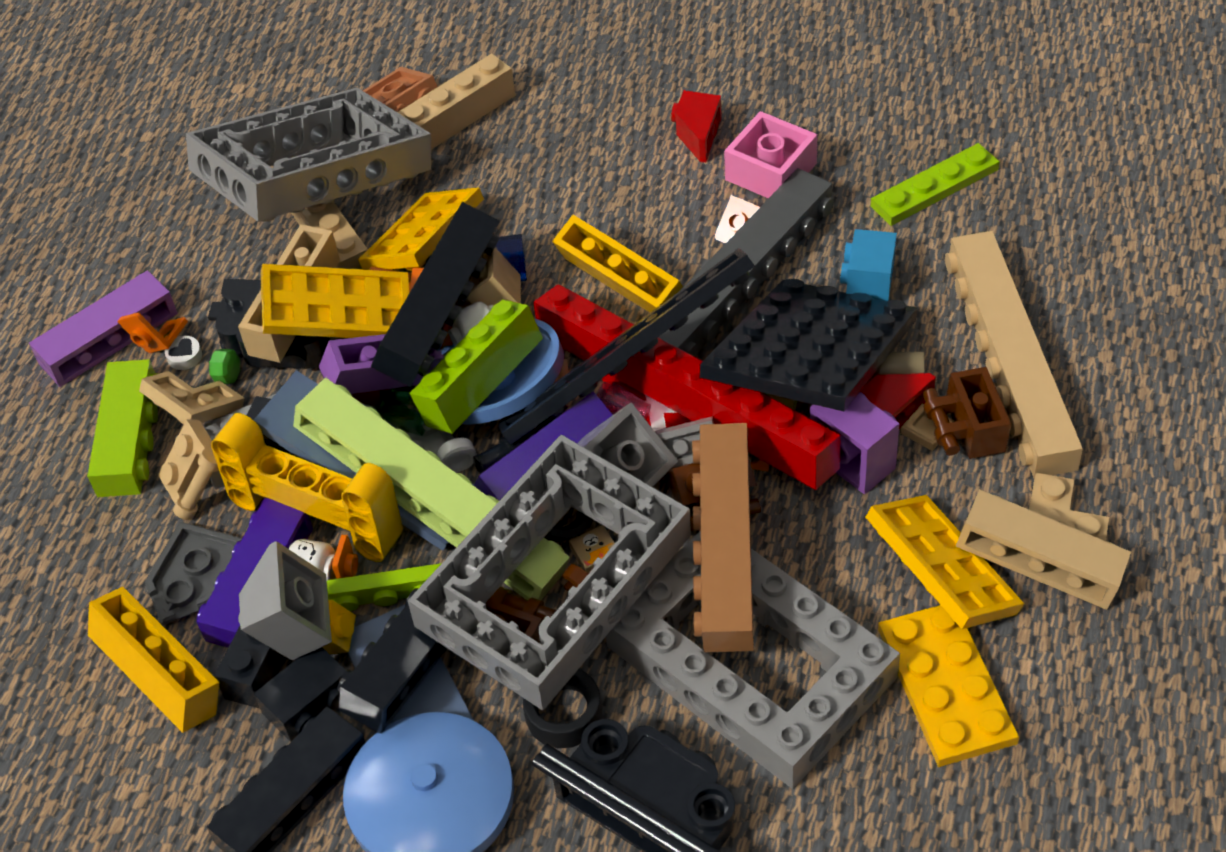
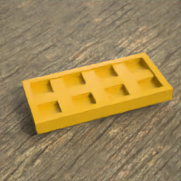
M480 187L425 193L358 259L362 270H369L370 266L389 270L406 268V270L412 271V268L424 266L425 260L435 250L461 203L464 202L476 208L484 200Z
M262 264L263 334L342 338L386 334L409 295L408 272Z
M927 495L870 507L865 518L961 629L1007 618L1019 613L1025 603L984 558L956 547L961 532Z
M941 605L878 622V631L882 640L900 653L898 677L938 767L1018 744V733L968 628L961 629Z

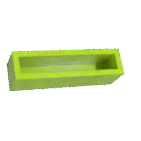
M503 299L495 304L491 311L476 326L471 328L468 334L409 393L427 427L453 434L543 339L528 305Z
M150 359L107 362L87 475L97 497L140 495L143 481L149 478V464L146 458L147 452L152 451L154 446L151 426L152 423L158 420V408L139 389L143 378L159 374L155 373Z

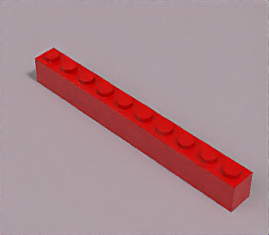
M559 284L534 301L535 318L547 323L555 330L563 349L584 361L634 325ZM657 338L658 343L653 348L642 354L637 352L627 360L628 364L623 370L612 375L691 421L713 416L715 424L747 423L748 452L815 490L840 469L841 435L761 392L699 378L700 364L703 361L660 338Z

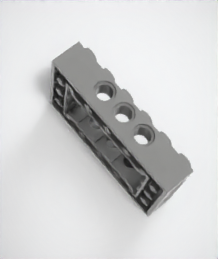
M353 88L186 133L189 170L258 222L272 221L275 217L283 214L301 212L313 205L331 203L334 199L346 195H358L363 190L376 186H387L393 181L403 178H414L419 173L431 170V133L359 88Z
M560 435L409 598L408 605L414 627L533 705L544 710L691 536L690 509L567 437ZM573 507L617 533L618 541L602 559L598 557L593 562L594 568L577 588L572 586L568 591L569 597L551 618L546 616L539 626L540 643L519 631V626L513 621L508 624L488 611L485 603L565 513Z
M700 531L673 556L607 634V647L787 786L794 789L898 678L900 653L751 549L753 614L758 617V622L761 625L772 627L789 640L790 646L794 649L797 647L801 648L819 661L821 668L826 671L811 689L786 712L678 631L680 628L679 622L697 605L701 607V600L694 601L693 576H701V565H694L693 541H701Z

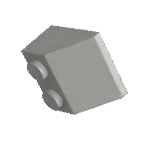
M632 402L590 431L577 443L651 487L678 462Z
M279 542L271 543L239 593L240 613L238 619L242 631L287 658L295 660L332 642L326 574Z

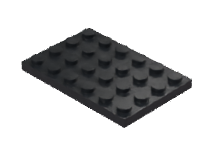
M799 279L782 280L700 364L699 378L844 412L916 322L917 308L907 306L899 300L883 301L873 299L866 293L846 294L832 286L816 287L807 285Z

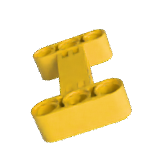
M234 413L211 442V448L229 498L240 508L254 511L262 499L266 497L300 510L308 515L350 531L356 550L362 556L374 562H381L403 532L392 480L386 471L375 464L364 463L352 479L267 446L258 424L250 417L241 413Z

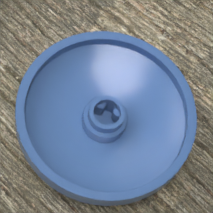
M535 319L543 339L462 424L487 423L509 416L534 402L537 397L554 383L563 366L564 350L557 333L550 325ZM454 344L446 346L441 351L444 358L455 347Z
M428 712L408 716L389 724L382 733L377 732L353 759L346 775L343 790V806L346 819L356 841L365 852H484L503 830L509 818L514 800L513 774L509 759L500 742L489 730L479 723L457 714L444 712Z

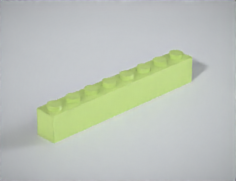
M326 377L295 406L293 426L356 473L364 463H371L381 467L392 480L397 504L456 548L499 502L493 496L485 495L474 487L465 475L455 473L444 465L435 453L425 451L413 442L405 431L398 428L395 429L383 420L375 409L361 404L352 397L345 387L334 384ZM543 538L504 583L527 600L531 597L542 600L561 578L570 556L565 554L562 547L556 542Z

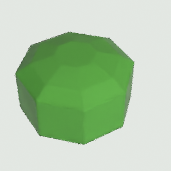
M219 349L214 351L209 361V374L214 382L219 380L224 384L235 382L240 372V358L235 350Z

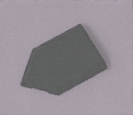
M179 522L145 580V585L162 626L199 611L202 604L207 603L215 589L217 576L220 572L225 571L232 558L233 548L238 541L242 540L241 537Z

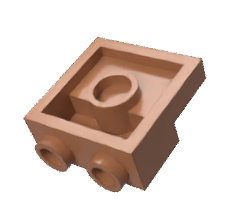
M399 67L363 91L394 111L399 112L438 86L433 75Z

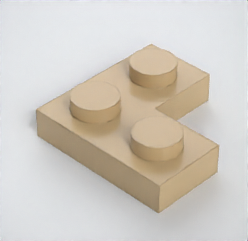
M170 371L143 378L139 389L154 404L165 409L182 424H185L187 419L200 420L203 423L241 409L244 402L243 396L220 380L192 388Z
M1035 473L1029 510L1036 511L1043 516L1106 541L1109 517L1070 510L1075 479Z

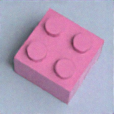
M760 111L725 149V180L769 198L797 168L809 173L817 164V134Z

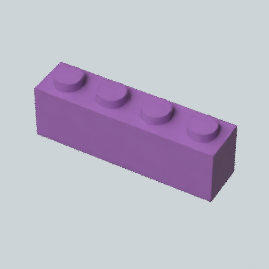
M147 270L29 342V345L38 364L61 387L133 342L130 334L117 322L120 317L140 313L156 328L178 313L170 292Z

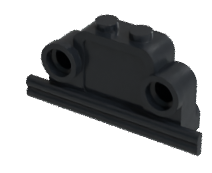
M224 279L221 289L222 301L212 302L208 314L209 321H216L215 327L220 338L221 349L235 350L239 358L243 357L248 365L254 367L316 368L320 365L328 341L347 339L342 337L296 335L281 363L249 356L238 326L261 290V280Z
M600 719L592 722L585 728L581 744L571 757L566 756L549 744H545L532 761V766L553 778L558 799L642 852H721L719 850L733 831L735 800L732 793L725 786L718 784V771L715 762L704 752L699 750L693 752L683 746L677 737L667 730L658 731L651 726L643 725L636 727L628 735L626 729L619 722L612 719Z

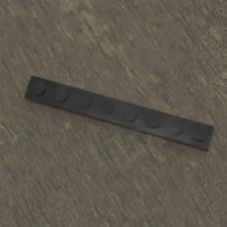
M740 248L732 252L549 386L534 402L500 422L499 427L510 445L517 440L519 442L527 440L537 431V425L547 418L553 420L560 416L567 409V403L577 396L583 398L590 394L598 386L597 382L607 374L612 376L623 370L628 364L627 360L637 352L642 354L653 348L658 343L657 338L667 330L675 331L682 327L688 321L690 313L699 307L700 309H705L712 305L719 298L718 293L727 286L734 287L742 283L749 276L748 271L755 267L748 255Z

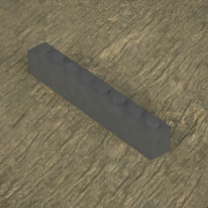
M797 168L683 288L738 248L745 252L755 265V267L748 271L749 276L739 285L734 287L729 285L719 292V298L705 309H700L699 307L690 313L688 321L682 327L675 331L667 330L658 338L696 357L698 351L706 342H711L716 337L719 328L727 320L734 318L747 298L751 299L755 295L758 286L766 278L773 276L781 261L793 254L796 245L804 237L810 236L816 223L822 217L825 218L830 214L834 205L832 183Z

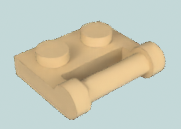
M186 420L158 475L175 503L173 507L174 514L183 520H192L198 511L197 502L212 473L219 470L211 448L212 439L200 420Z

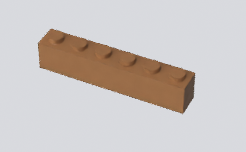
M747 423L700 425V440L692 441L693 464H700V473H693V496L700 497V506L693 507L694 531L701 530V541H693L694 565H701V576H693L694 601L701 600V612H694V636L702 637L704 652L754 651Z

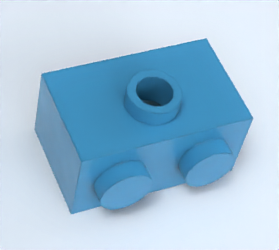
M855 229L853 242H846L844 263H842L840 284H847L846 294L866 293L873 299L889 300L897 233Z

